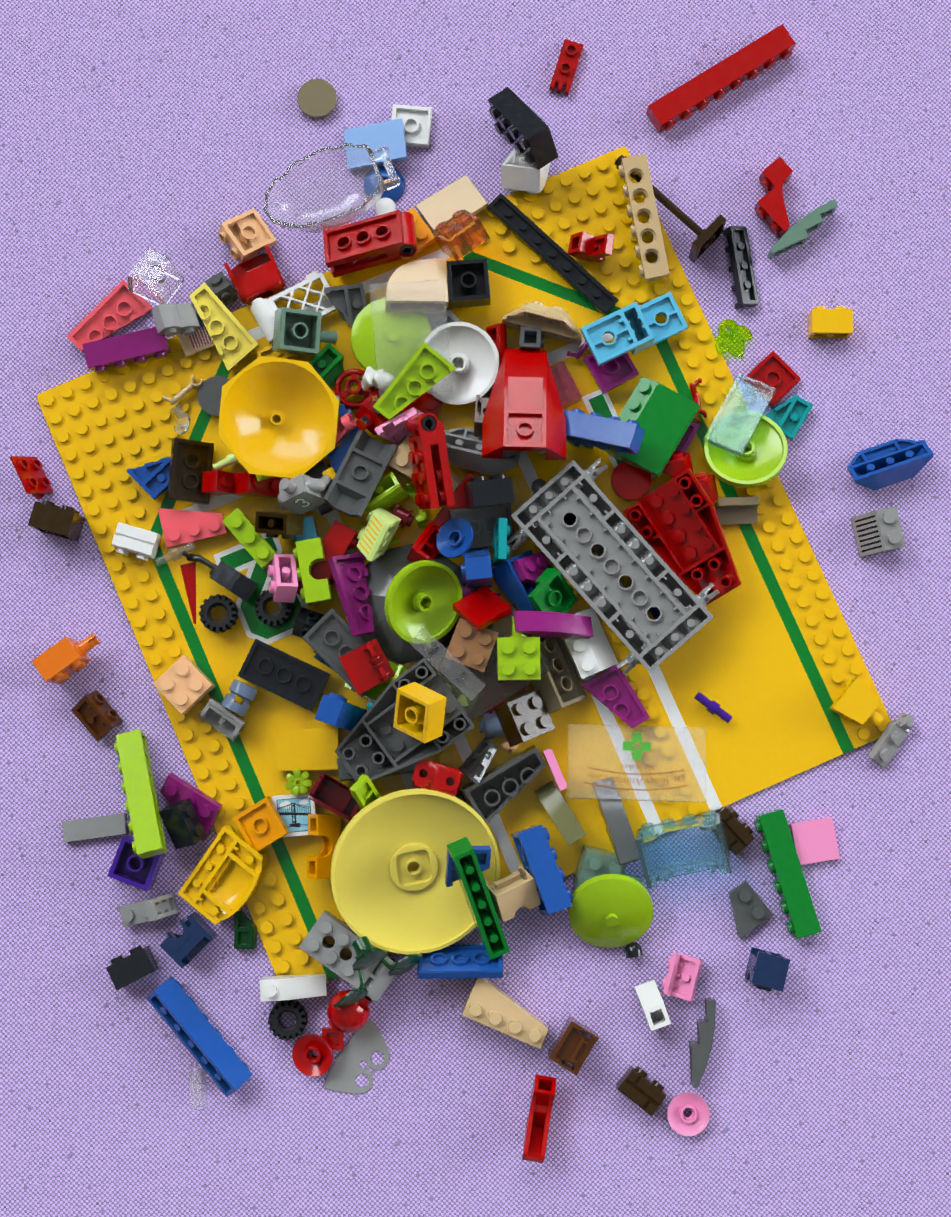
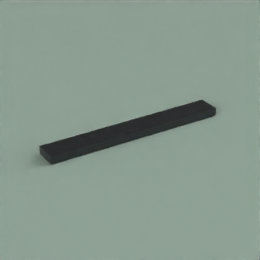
M502 193L487 206V210L603 316L618 303L619 300L568 255L567 252Z

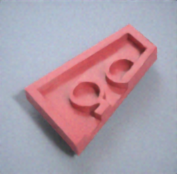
M158 508L168 549L228 534L226 525L222 522L224 520L222 513Z

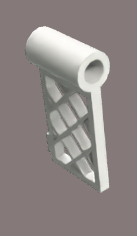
M314 271L305 276L306 280L268 299L257 298L251 303L250 310L269 344H273L275 310L279 309L274 302L279 299L288 301L286 308H290L291 302L302 305L301 310H304L305 306L316 309L315 312L321 310V318L337 311L334 306L330 308L320 306L323 297L328 298L324 293V288L330 287L322 272L317 273ZM320 279L323 284L322 292L312 290V283ZM297 290L305 291L304 301L294 299V292ZM309 293L320 296L318 305L307 302Z

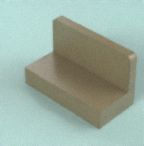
M760 497L717 498L715 510L720 525L758 523L757 507L760 505Z

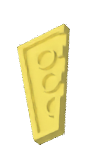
M204 282L190 295V298L228 372H230L253 352L259 344Z

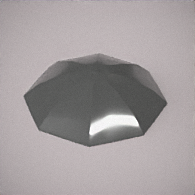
M414 544L388 549L384 555L372 562L369 561L365 566L368 569L366 580L367 588H370V596L368 598L369 605L372 606L374 632L360 637L366 643L377 639L385 656L400 665L445 654L456 629L453 626L445 636L435 642L413 644L397 636L386 620L384 605L388 587L397 573L412 563L407 560V556ZM438 553L433 561L450 568L457 576L461 587H466L462 583L461 567Z

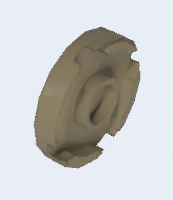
M311 79L305 82L299 89L297 95L298 105L303 114L312 119H324L333 113L337 105V94L333 85L328 81Z

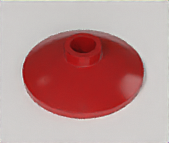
M308 1034L302 1036L295 1043L292 1057L295 1066L300 1072L307 1076L317 1077L330 1069L333 1062V1051L330 1044L323 1037L316 1034ZM313 1050L318 1053V1056L313 1054Z

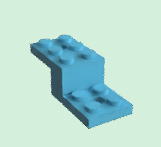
M668 292L641 306L634 302L582 327L580 331L597 365L600 366L630 351L635 355L687 330L688 325L671 292ZM662 314L666 317V322L659 324L656 322L655 317ZM604 334H611L614 337V341L612 343H605L602 336Z

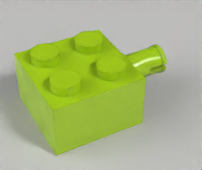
M512 616V636L497 637L498 681H541L540 637H527L525 634L515 632L514 617Z

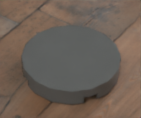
M222 376L210 377L199 387L198 402L207 414L219 417L222 386L229 381L228 378Z

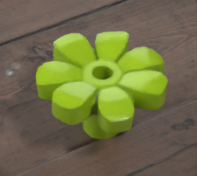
M295 769L293 771L294 775L288 774L286 776V779L290 782L286 783L285 787L287 790L292 789L291 794L297 796L299 791L304 795L308 792L306 787L312 786V781L307 780L309 777L307 771L301 774L300 769Z

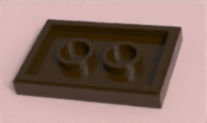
M180 438L172 439L167 500L209 504L210 494L201 492L203 472L212 471L214 443Z

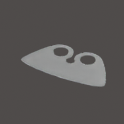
M372 1020L368 1021L358 1030L344 1047L326 1078V1089L341 1093H365L372 1087L374 1078L368 1069L360 1067V1062L366 1061L367 1066L374 1070H380L388 1064L390 1057L388 1047L381 1032ZM376 1051H380L384 1055V1061L380 1065H375L371 1061V1055ZM359 1074L368 1076L369 1083L367 1086L359 1087L356 1084L355 1080Z

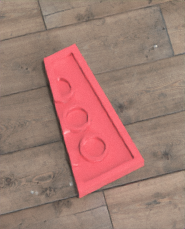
M123 279L66 337L83 352L82 344L107 338L149 313L153 308Z

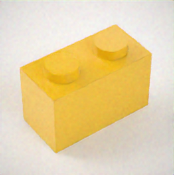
M817 306L811 309L808 314V338H849L853 334V309H846L845 306H837L834 309Z

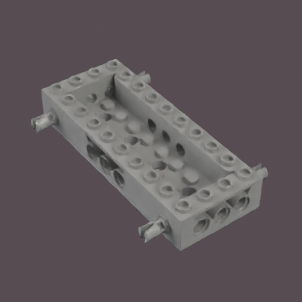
M600 458L586 470H582L572 460L511 515L518 523L520 529L507 540V543L510 544L518 539L511 547L515 551L524 541L532 539L630 650V654L616 665L619 669L628 664L622 672L626 675L638 663H642L651 673L714 618L705 608V604L720 592L717 589L709 595L707 594L714 586L712 583H709L698 595L693 594L594 483V479L608 468L604 464L596 469L602 462ZM572 513L576 516V521L573 525L565 524L564 517L566 514ZM597 544L602 545L604 548V553L599 557L592 554V547ZM629 576L632 579L631 586L628 588L621 587L619 583L620 578ZM652 607H656L660 611L659 618L655 620L650 619L647 614L648 610Z

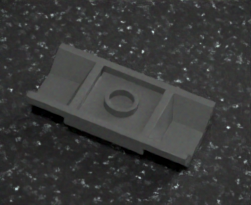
M359 429L323 500L331 508L345 515L361 518L397 446L394 444H384L371 438L364 430Z

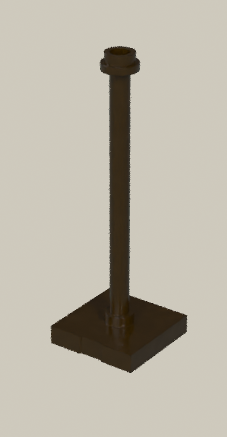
M621 155L615 161L614 165L617 169L621 165L622 158H626V156ZM638 175L631 176L635 181H641ZM652 185L655 198L697 235V239L692 243L688 257L695 262L722 235L726 219L720 214L707 229H702Z

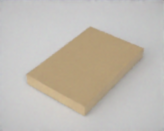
M465 175L417 204L416 209L438 238L486 209L488 203L468 176Z

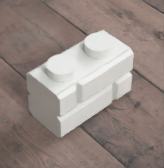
M119 522L111 546L117 548V553L128 555L131 552L136 554V558L148 561V558L155 559L162 536L155 532Z

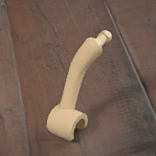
M193 375L190 378V384L172 399L163 395L162 400L170 402V405H174L194 388L199 389L204 380L201 378L198 384H194L196 376Z

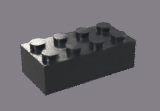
M509 87L488 99L490 105L489 113L496 122L494 124L496 131L500 135H504L509 145H514L519 155H524L529 165L533 164L539 170L558 158L549 126Z

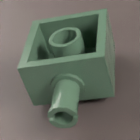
M281 307L275 310L272 352L312 357L319 354L320 342L336 344L338 334L337 331L321 330V312Z
M583 845L572 885L576 890L585 881L604 874L625 875L637 880L641 884L642 877L625 873L627 864L620 866L615 852Z

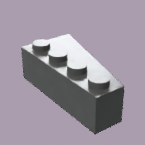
M532 745L485 773L478 785L472 781L462 787L475 811L488 824L546 766V763L535 745Z

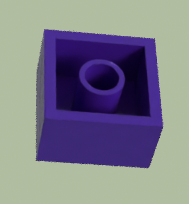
M130 835L123 836L108 877L145 891L151 890L166 853L142 859L133 851L132 842L134 837Z

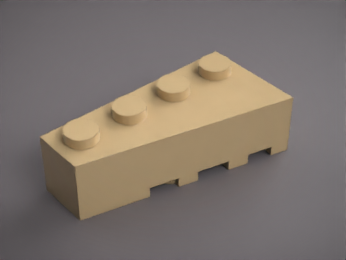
M486 978L475 979L462 1010V1016L541 1049L549 1030L548 1025Z

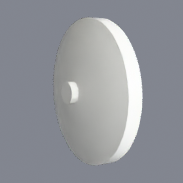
M451 322L436 328L427 336L424 342L456 367L455 370L428 390L431 395L445 403L465 405L475 402L476 395H480V398H482L492 389L500 366V358L494 341L484 330L467 322Z

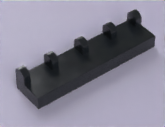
M729 226L722 233L723 236H727L728 247L725 248V251L730 254L731 266L728 269L729 272H733L735 285L732 286V291H736L738 302L734 304L735 309L745 306L754 307L759 304L747 228L746 226Z

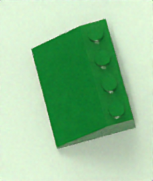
M642 376L618 416L621 421L627 422L628 419L637 421L639 426L645 431L638 454L615 452L611 447L606 452L610 457L660 477L697 414L700 405L659 382Z

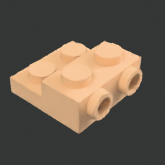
M255 208L221 223L218 233L220 241L223 244L227 243L229 246L231 257L234 260L238 259L241 264L258 256V253L265 249L264 245L267 244L270 247L275 245L277 241Z

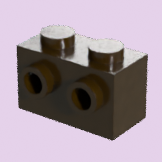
M256 512L255 532L266 533V537L279 538V535H282V539H294V535H303L304 514Z

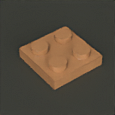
M459 618L445 658L484 673L499 633L487 628L477 631L466 620Z

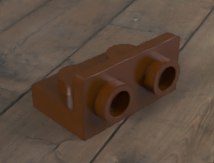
M97 690L85 695L71 710L97 742L102 740L115 726L123 721L117 711L108 704L105 697Z

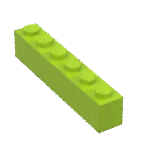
M141 729L116 735L117 742L114 743L116 754L120 757L118 769L120 774H123L124 779L121 782L123 793L127 796L125 809L130 814L131 819L128 822L131 834L134 835V841L132 842L133 851L142 859L167 853L146 735Z

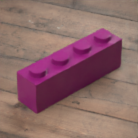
M156 327L82 344L87 366L90 370H95V373L107 371V367L115 366V368L125 367L127 363L133 361L135 363H143L147 361L146 358L150 357L155 359L164 358L167 356V353H171L168 337L158 334Z

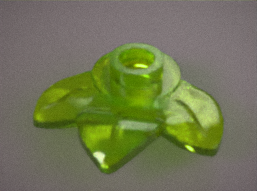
M726 319L719 324V334L715 338V347L720 355L728 350L733 356L742 357L745 350L744 342L751 340L753 336L746 326L737 325L735 321ZM725 327L730 329V333L726 332Z

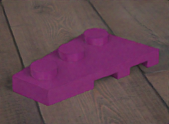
M616 665L582 685L583 688L631 729L650 718L625 675Z
M169 774L160 793L169 803L190 798L206 834L201 840H206L223 805L175 774Z

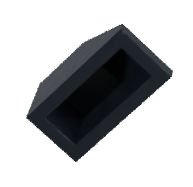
M220 561L210 576L212 580L246 602L258 587L257 583L223 561Z

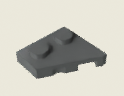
M363 283L324 288V293L348 327H353L357 315L367 306Z
M485 737L459 769L478 785L498 747Z
M746 880L729 892L733 917L737 927V936L742 939L770 917L772 913Z

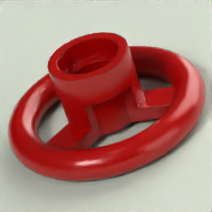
M349 369L337 378L334 387L335 395L340 398V403L344 404L345 407L359 408L375 390V386L369 387V392L362 389L361 381L357 378V375L363 377L365 371ZM351 375V378L345 384L346 390L341 393L340 387L343 380ZM353 385L358 386L357 390H351V387ZM359 394L365 397V399L356 403L346 400L350 395Z

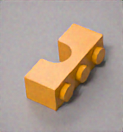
M308 814V835L318 836L322 841V849L316 856H307L306 878L330 879L332 855L342 828V821L339 815Z

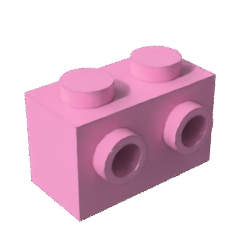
M274 554L272 565H268L267 570L268 577H271L269 593H273V602L294 603L298 589L294 555Z

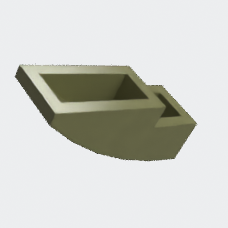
M552 780L534 791L568 846L587 835Z

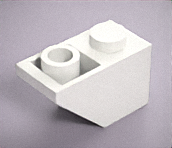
M655 980L634 986L650 1030L653 1031L670 1025L671 1021Z

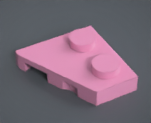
M413 407L376 427L374 430L379 436L398 445L410 434L406 428L408 419L424 413Z

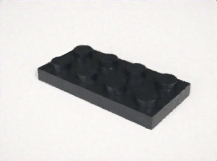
M255 639L237 676L313 712L331 674Z

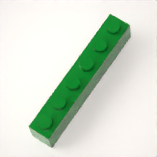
M776 809L756 815L757 821H754L757 833L762 835L761 847L764 854H768L769 861H767L769 872L771 874L774 873L776 881L773 882L776 893L780 894L782 899L780 907L782 913L787 915L789 922L786 923L789 934H793V937L799 939L822 932L783 809Z
M467 837L448 844L449 854L482 945L490 960L510 952L474 848Z

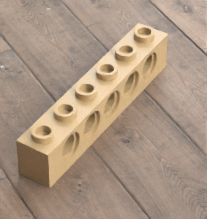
M646 153L622 158L618 169L620 178L624 177L625 181L622 189L624 198L628 197L629 201L626 209L628 218L632 217L633 221L630 230L632 238L636 237L637 241L634 250L636 258L640 257L641 265L638 266L640 278L644 277V282L669 278L670 272ZM632 175H638L641 178V181L638 183H633L630 180V177ZM636 195H642L644 196L645 201L642 203L635 202L634 197ZM644 214L648 216L649 221L641 223L638 220V216ZM648 234L652 236L653 241L645 243L642 241V236ZM653 254L656 256L657 261L655 263H648L646 256Z

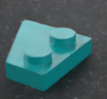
M794 395L764 416L773 420L781 428L785 437L792 441L813 404Z
M498 518L494 523L492 541L494 559L491 560V566L493 567L504 562L510 554V546L507 545L510 525H507V518Z

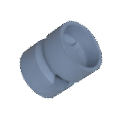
M234 679L229 688L231 693L226 694L221 705L245 717L250 708L249 702L254 701L258 690ZM236 695L243 698L242 703L234 700Z

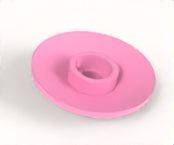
M684 1092L675 1096L669 1103L667 1118L670 1126L678 1134L694 1136L701 1133L708 1125L710 1111L706 1101L701 1096L692 1092ZM685 1109L691 1110V1114L689 1116L684 1115Z

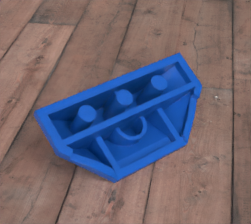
M894 439L857 452L851 463L847 466V470L856 484L878 490L913 478L933 458L934 454L924 440Z

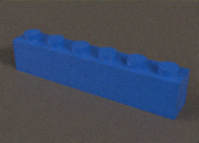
M172 976L146 998L226 1097L235 1092L252 1076L248 1066L238 1058L234 1049L224 1041L221 1033L211 1025L208 1017L197 1008L194 1000L184 992L181 984Z

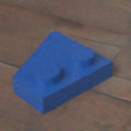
M165 457L157 462H149L135 469L130 468L127 472L156 500L168 489L171 458Z

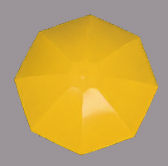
M259 356L222 386L218 437L249 474L294 478L300 474H305L335 449L339 399L309 362Z

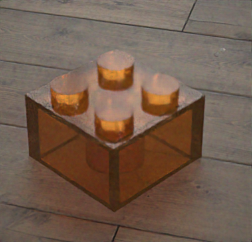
M465 209L455 212L451 219L439 223L436 229L432 231L442 252L455 261L460 260L490 239L480 219Z

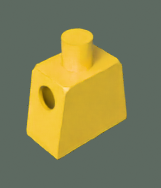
M858 677L852 678L829 708L856 725H863L868 720L876 727L884 718L875 711L880 704V700Z

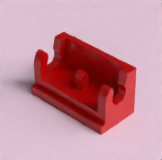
M430 521L411 547L407 560L412 563L420 560L433 561L440 552L437 547V535L440 527Z

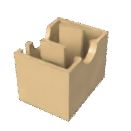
M521 865L517 866V872L514 871L512 872L513 874L498 881L495 880L491 884L487 880L485 881L497 916L503 922L516 917V911L520 907L531 910L541 905L535 880Z

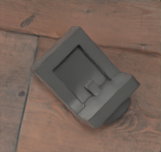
M222 271L205 281L207 286L225 306L238 299Z

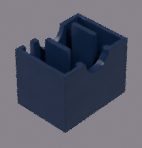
M196 912L186 918L187 921L184 918L180 919L179 922L183 927L182 935L169 931L167 933L169 937L160 945L181 968L188 965L217 935Z
M752 947L744 978L750 979L749 982L759 989L770 992L771 989L783 992L790 959L781 954Z

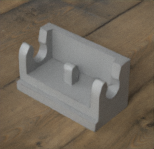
M212 698L200 713L201 719L233 742L247 725V722Z

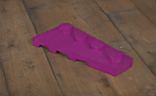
M363 553L332 556L328 559L353 637L370 635L374 632L372 606L369 605L368 598L370 596V588H367L366 580L368 569L365 568L364 560H366V557Z

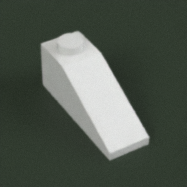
M326 974L264 976L260 979V1002L327 996Z

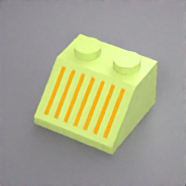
M381 507L374 511L371 510L366 518L368 522L366 527L362 528L357 537L359 539L358 549L371 562L384 555L402 520Z

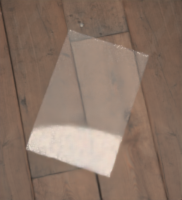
M444 280L369 284L379 397H381L423 342L427 343L450 362ZM449 373L424 394L453 392L452 374Z

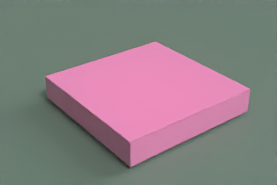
M552 749L542 751L558 790L566 789V781Z
M832 817L790 823L792 839L801 865L840 859Z

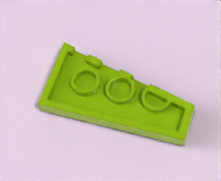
M423 342L372 408L387 420H390L455 370L456 367L427 343Z

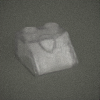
M148 247L128 275V290L157 305L166 304L183 283L185 277L167 256Z

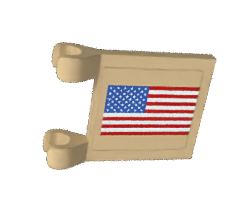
M197 310L196 314L200 327L190 336L177 334L185 357L215 347Z

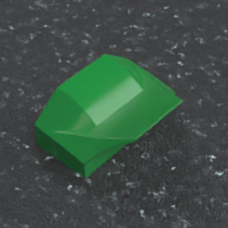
M330 343L309 362L330 389L335 385L339 375L344 372V357Z

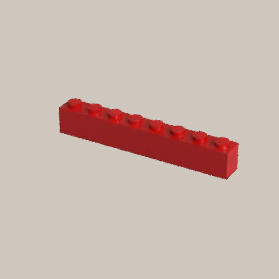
M782 24L648 105L646 115L658 133L663 130L669 131L678 121H685L696 110L701 111L705 109L709 102L714 99L716 101L720 100L729 90L732 89L734 91L743 84L742 82L747 79L753 80L759 75L760 71L764 69L769 70L778 60H785L790 57L796 43Z

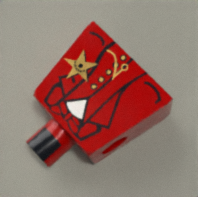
M378 388L365 399L355 414L358 429L365 430L367 428L373 435H378L374 430L376 427L389 421L372 408L384 393ZM401 410V411H400L398 414H396L394 417H396V416L402 414L403 411Z

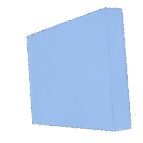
M402 118L344 130L348 168L350 171L408 159Z

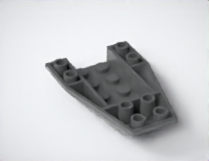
M423 658L386 687L337 747L335 753L356 782L362 774L369 776L371 781L442 752L473 729L475 725L441 676ZM416 682L447 697L441 737L423 743L393 727L397 688Z

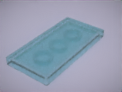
M738 374L709 427L704 441L742 457L776 392V388Z

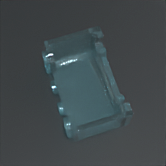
M714 810L706 811L700 816L686 815L682 819L675 821L674 819H665L660 824L645 823L637 831L636 844L647 889L658 887L657 882L663 880V878L664 882H667L671 877L708 870H710V873H715V869H719L721 875L732 873V861L721 815Z

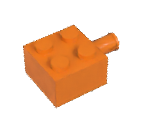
M91 633L80 643L76 639L65 637L32 660V663L46 682L62 684L70 678L69 675L74 671L79 672L87 666L86 663L90 661V658L86 653L101 642L99 639L97 640L98 637L94 633Z

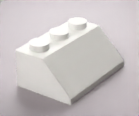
M593 608L575 613L591 617L592 638L584 639L574 636L567 639L562 638L580 680L618 664Z

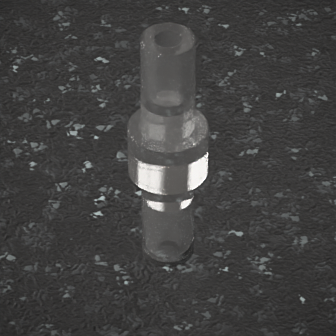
M193 542L179 548H172L169 550V553L156 558L155 562L157 566H160L171 560L176 561L182 558L183 551L188 553L196 548Z

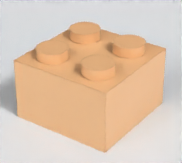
M186 655L181 656L153 683L168 701L184 715L216 687Z

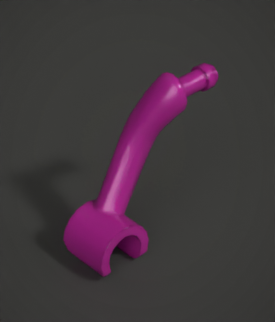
M586 341L581 345L577 353L568 351L567 356L579 359L588 348Z

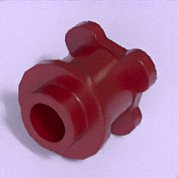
M400 503L396 504L392 512L393 515L402 519L399 524L402 529L406 526L410 527L415 518L412 515L413 511L402 508Z

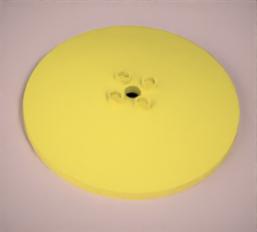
M425 788L392 792L374 800L361 809L341 833L332 855L330 869L333 897L338 911L350 929L359 937L367 936L371 945L379 949L407 955L424 954L443 949L469 934L476 925L460 881L452 882L453 886L446 887L445 884L447 845L464 837L468 838L472 846L490 845V868L482 873L485 881L487 880L489 884L495 880L498 881L500 878L498 848L493 834L482 817L461 799ZM411 862L419 863V867L415 871L408 870V865Z

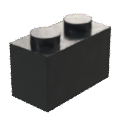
M190 798L172 802L159 811L175 849L195 845L206 836Z
M139 945L129 950L131 955L125 958L120 955L110 960L112 965L106 967L116 990L159 969L149 946L142 948Z

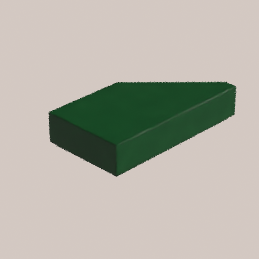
M240 909L234 914V949H256L257 927Z

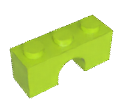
M237 508L222 520L260 567L266 571L268 565H272L274 554L277 553L260 533L255 532V527L242 511Z
M319 537L295 542L296 548H293L294 559L299 561L300 568H296L298 580H302L303 588L300 589L302 601H306L308 606L333 601L329 580L327 578L314 579L311 575V569L315 563L326 561L322 539Z

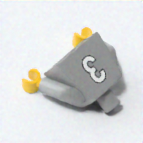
M333 467L323 471V476L320 479L312 478L305 474H300L292 479L283 478L279 483V507L282 510L288 509L293 514H304L326 503L323 500L327 492L326 487L336 475Z

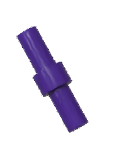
M700 692L694 697L712 715L716 714L726 723H729L732 719V716L720 708V704L716 701L709 700Z

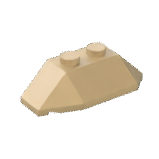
M538 301L527 302L502 318V324L507 325L509 328L520 330L521 327H540L541 335L576 345L581 343L582 335L568 312L558 306H552L551 308L544 306L543 303Z

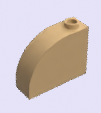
M437 258L414 260L400 266L392 274L386 289L385 312L446 313L448 306L446 260H439Z

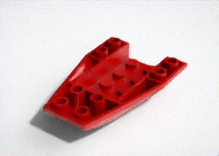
M504 350L483 417L482 458L503 459V451L545 452V460L566 461V419L546 350Z
M690 467L623 511L631 525L680 580L696 595L706 588L709 583H712L714 586L707 593L708 595L718 589L720 593L713 597L706 605L742 584L714 505Z

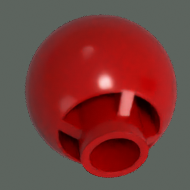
M352 990L338 992L332 997L328 1005V1024L333 1030L343 1033H353L360 1030L368 1021L370 1014L368 1005L372 1002V999L366 996L354 1005L334 1008L333 1004H336Z

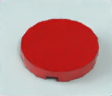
M625 462L619 463L611 475L612 489L619 498L626 501H636L647 494L652 483L650 473Z

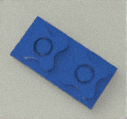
M482 944L450 945L437 951L422 954L418 961L417 979L503 978V955L490 960Z

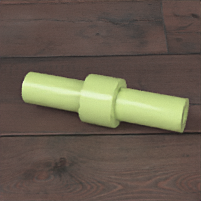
M231 453L226 456L227 458L213 464L214 470H221L230 465L233 467L239 464V462Z

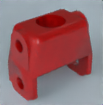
M267 244L264 245L267 254L258 255L242 264L240 263L232 270L228 263L224 264L244 305H252L251 303L255 299H265L282 291L283 287L286 286Z
M423 759L415 766L412 785L456 796L459 792L463 772L459 769ZM422 769L428 772L425 778L422 776V772H420Z

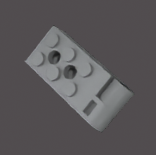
M325 910L299 948L356 989L360 987L359 971H354L352 968L357 956L352 943L360 937L346 923ZM325 936H332L335 944L332 946L325 943ZM349 948L352 951V957H344L342 949ZM388 953L387 956L384 958L389 964H395L397 962V960H395L394 957H392ZM381 961L363 970L365 989L368 990L367 996L376 1002L379 1001L395 977L388 974L390 970Z

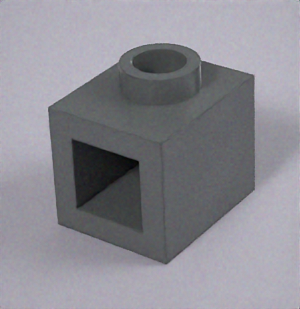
M521 327L519 349L540 350V348H544L545 336L541 335V328Z

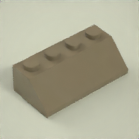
M556 636L540 637L541 681L530 682L534 691H540L550 714L586 699L587 695L562 638Z

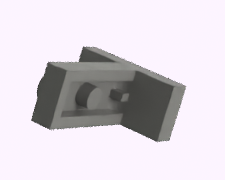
M174 892L119 907L123 927L148 921L151 922L179 913Z

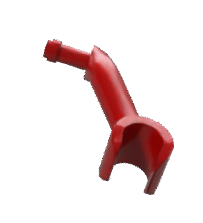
M698 378L693 384L690 383L693 402L700 405L694 417V421L698 424L701 423L697 417L698 414L707 418L706 411L701 408L699 395L696 390V386L702 382L701 378Z

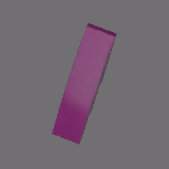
M547 611L513 612L515 632L542 638L556 636L567 639L574 636L589 639L593 637L591 617Z

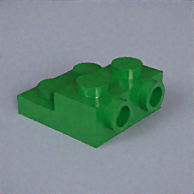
M547 568L535 581L537 584L536 588L528 595L529 600L537 611L567 613L578 600L573 588L568 585L564 575L556 568Z

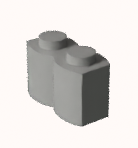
M192 303L159 304L152 310L158 334L165 335L166 337L176 334L190 336L200 327L195 307Z

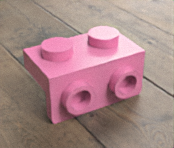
M674 952L668 960L667 966L669 971L662 983L663 994L693 1002L703 960Z

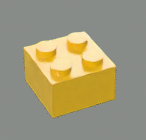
M416 682L397 688L393 727L423 743L441 737L447 697Z

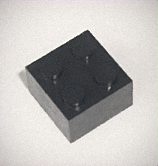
M487 258L446 261L450 308L490 305Z
M506 474L489 476V480H485V476L469 478V482L464 483L466 508L515 502L512 477L506 478Z

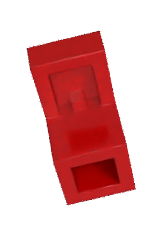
M584 231L573 234L570 237L568 255L589 262H604L605 258L612 253L614 235L606 233L595 237Z

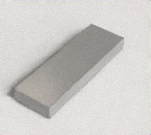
M125 813L62 822L64 843L128 834Z

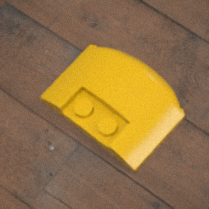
M224 826L177 894L214 925L221 923L220 921L230 918L238 912L254 892L262 871L263 855L227 826Z

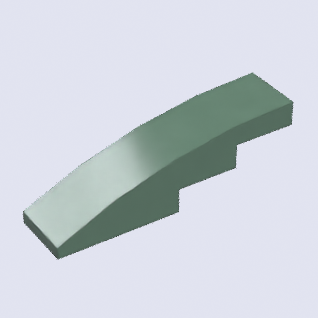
M835 199L816 208L793 225L772 247L767 255L768 259L804 244L809 237L807 233L820 228L823 223L822 218L835 212L838 207Z

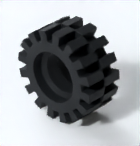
M264 590L261 595L257 596L258 599L257 601L255 600L254 611L257 618L264 624L272 627L281 626L283 623L288 622L289 617L291 618L293 603L280 602L282 609L279 614L273 616L269 615L266 611L267 603L273 600V593H269V590Z
M216 594V596L211 595L209 599L203 601L204 604L200 606L201 612L199 611V615L201 616L200 621L206 628L217 633H223L226 630H231V627L236 625V619L239 617L237 612L239 611L235 602L230 598ZM216 606H223L227 611L226 618L220 622L214 621L211 616V612Z
M284 1000L277 1003L269 1013L268 1019L269 1029L274 1032L273 1035L275 1037L276 1035L279 1036L281 1040L297 1038L304 1031L308 1021L307 1012L304 1010L305 1007L301 1006L300 1002H294L293 1000ZM291 1012L295 1015L296 1023L293 1027L286 1028L281 1024L280 1016L282 1013Z

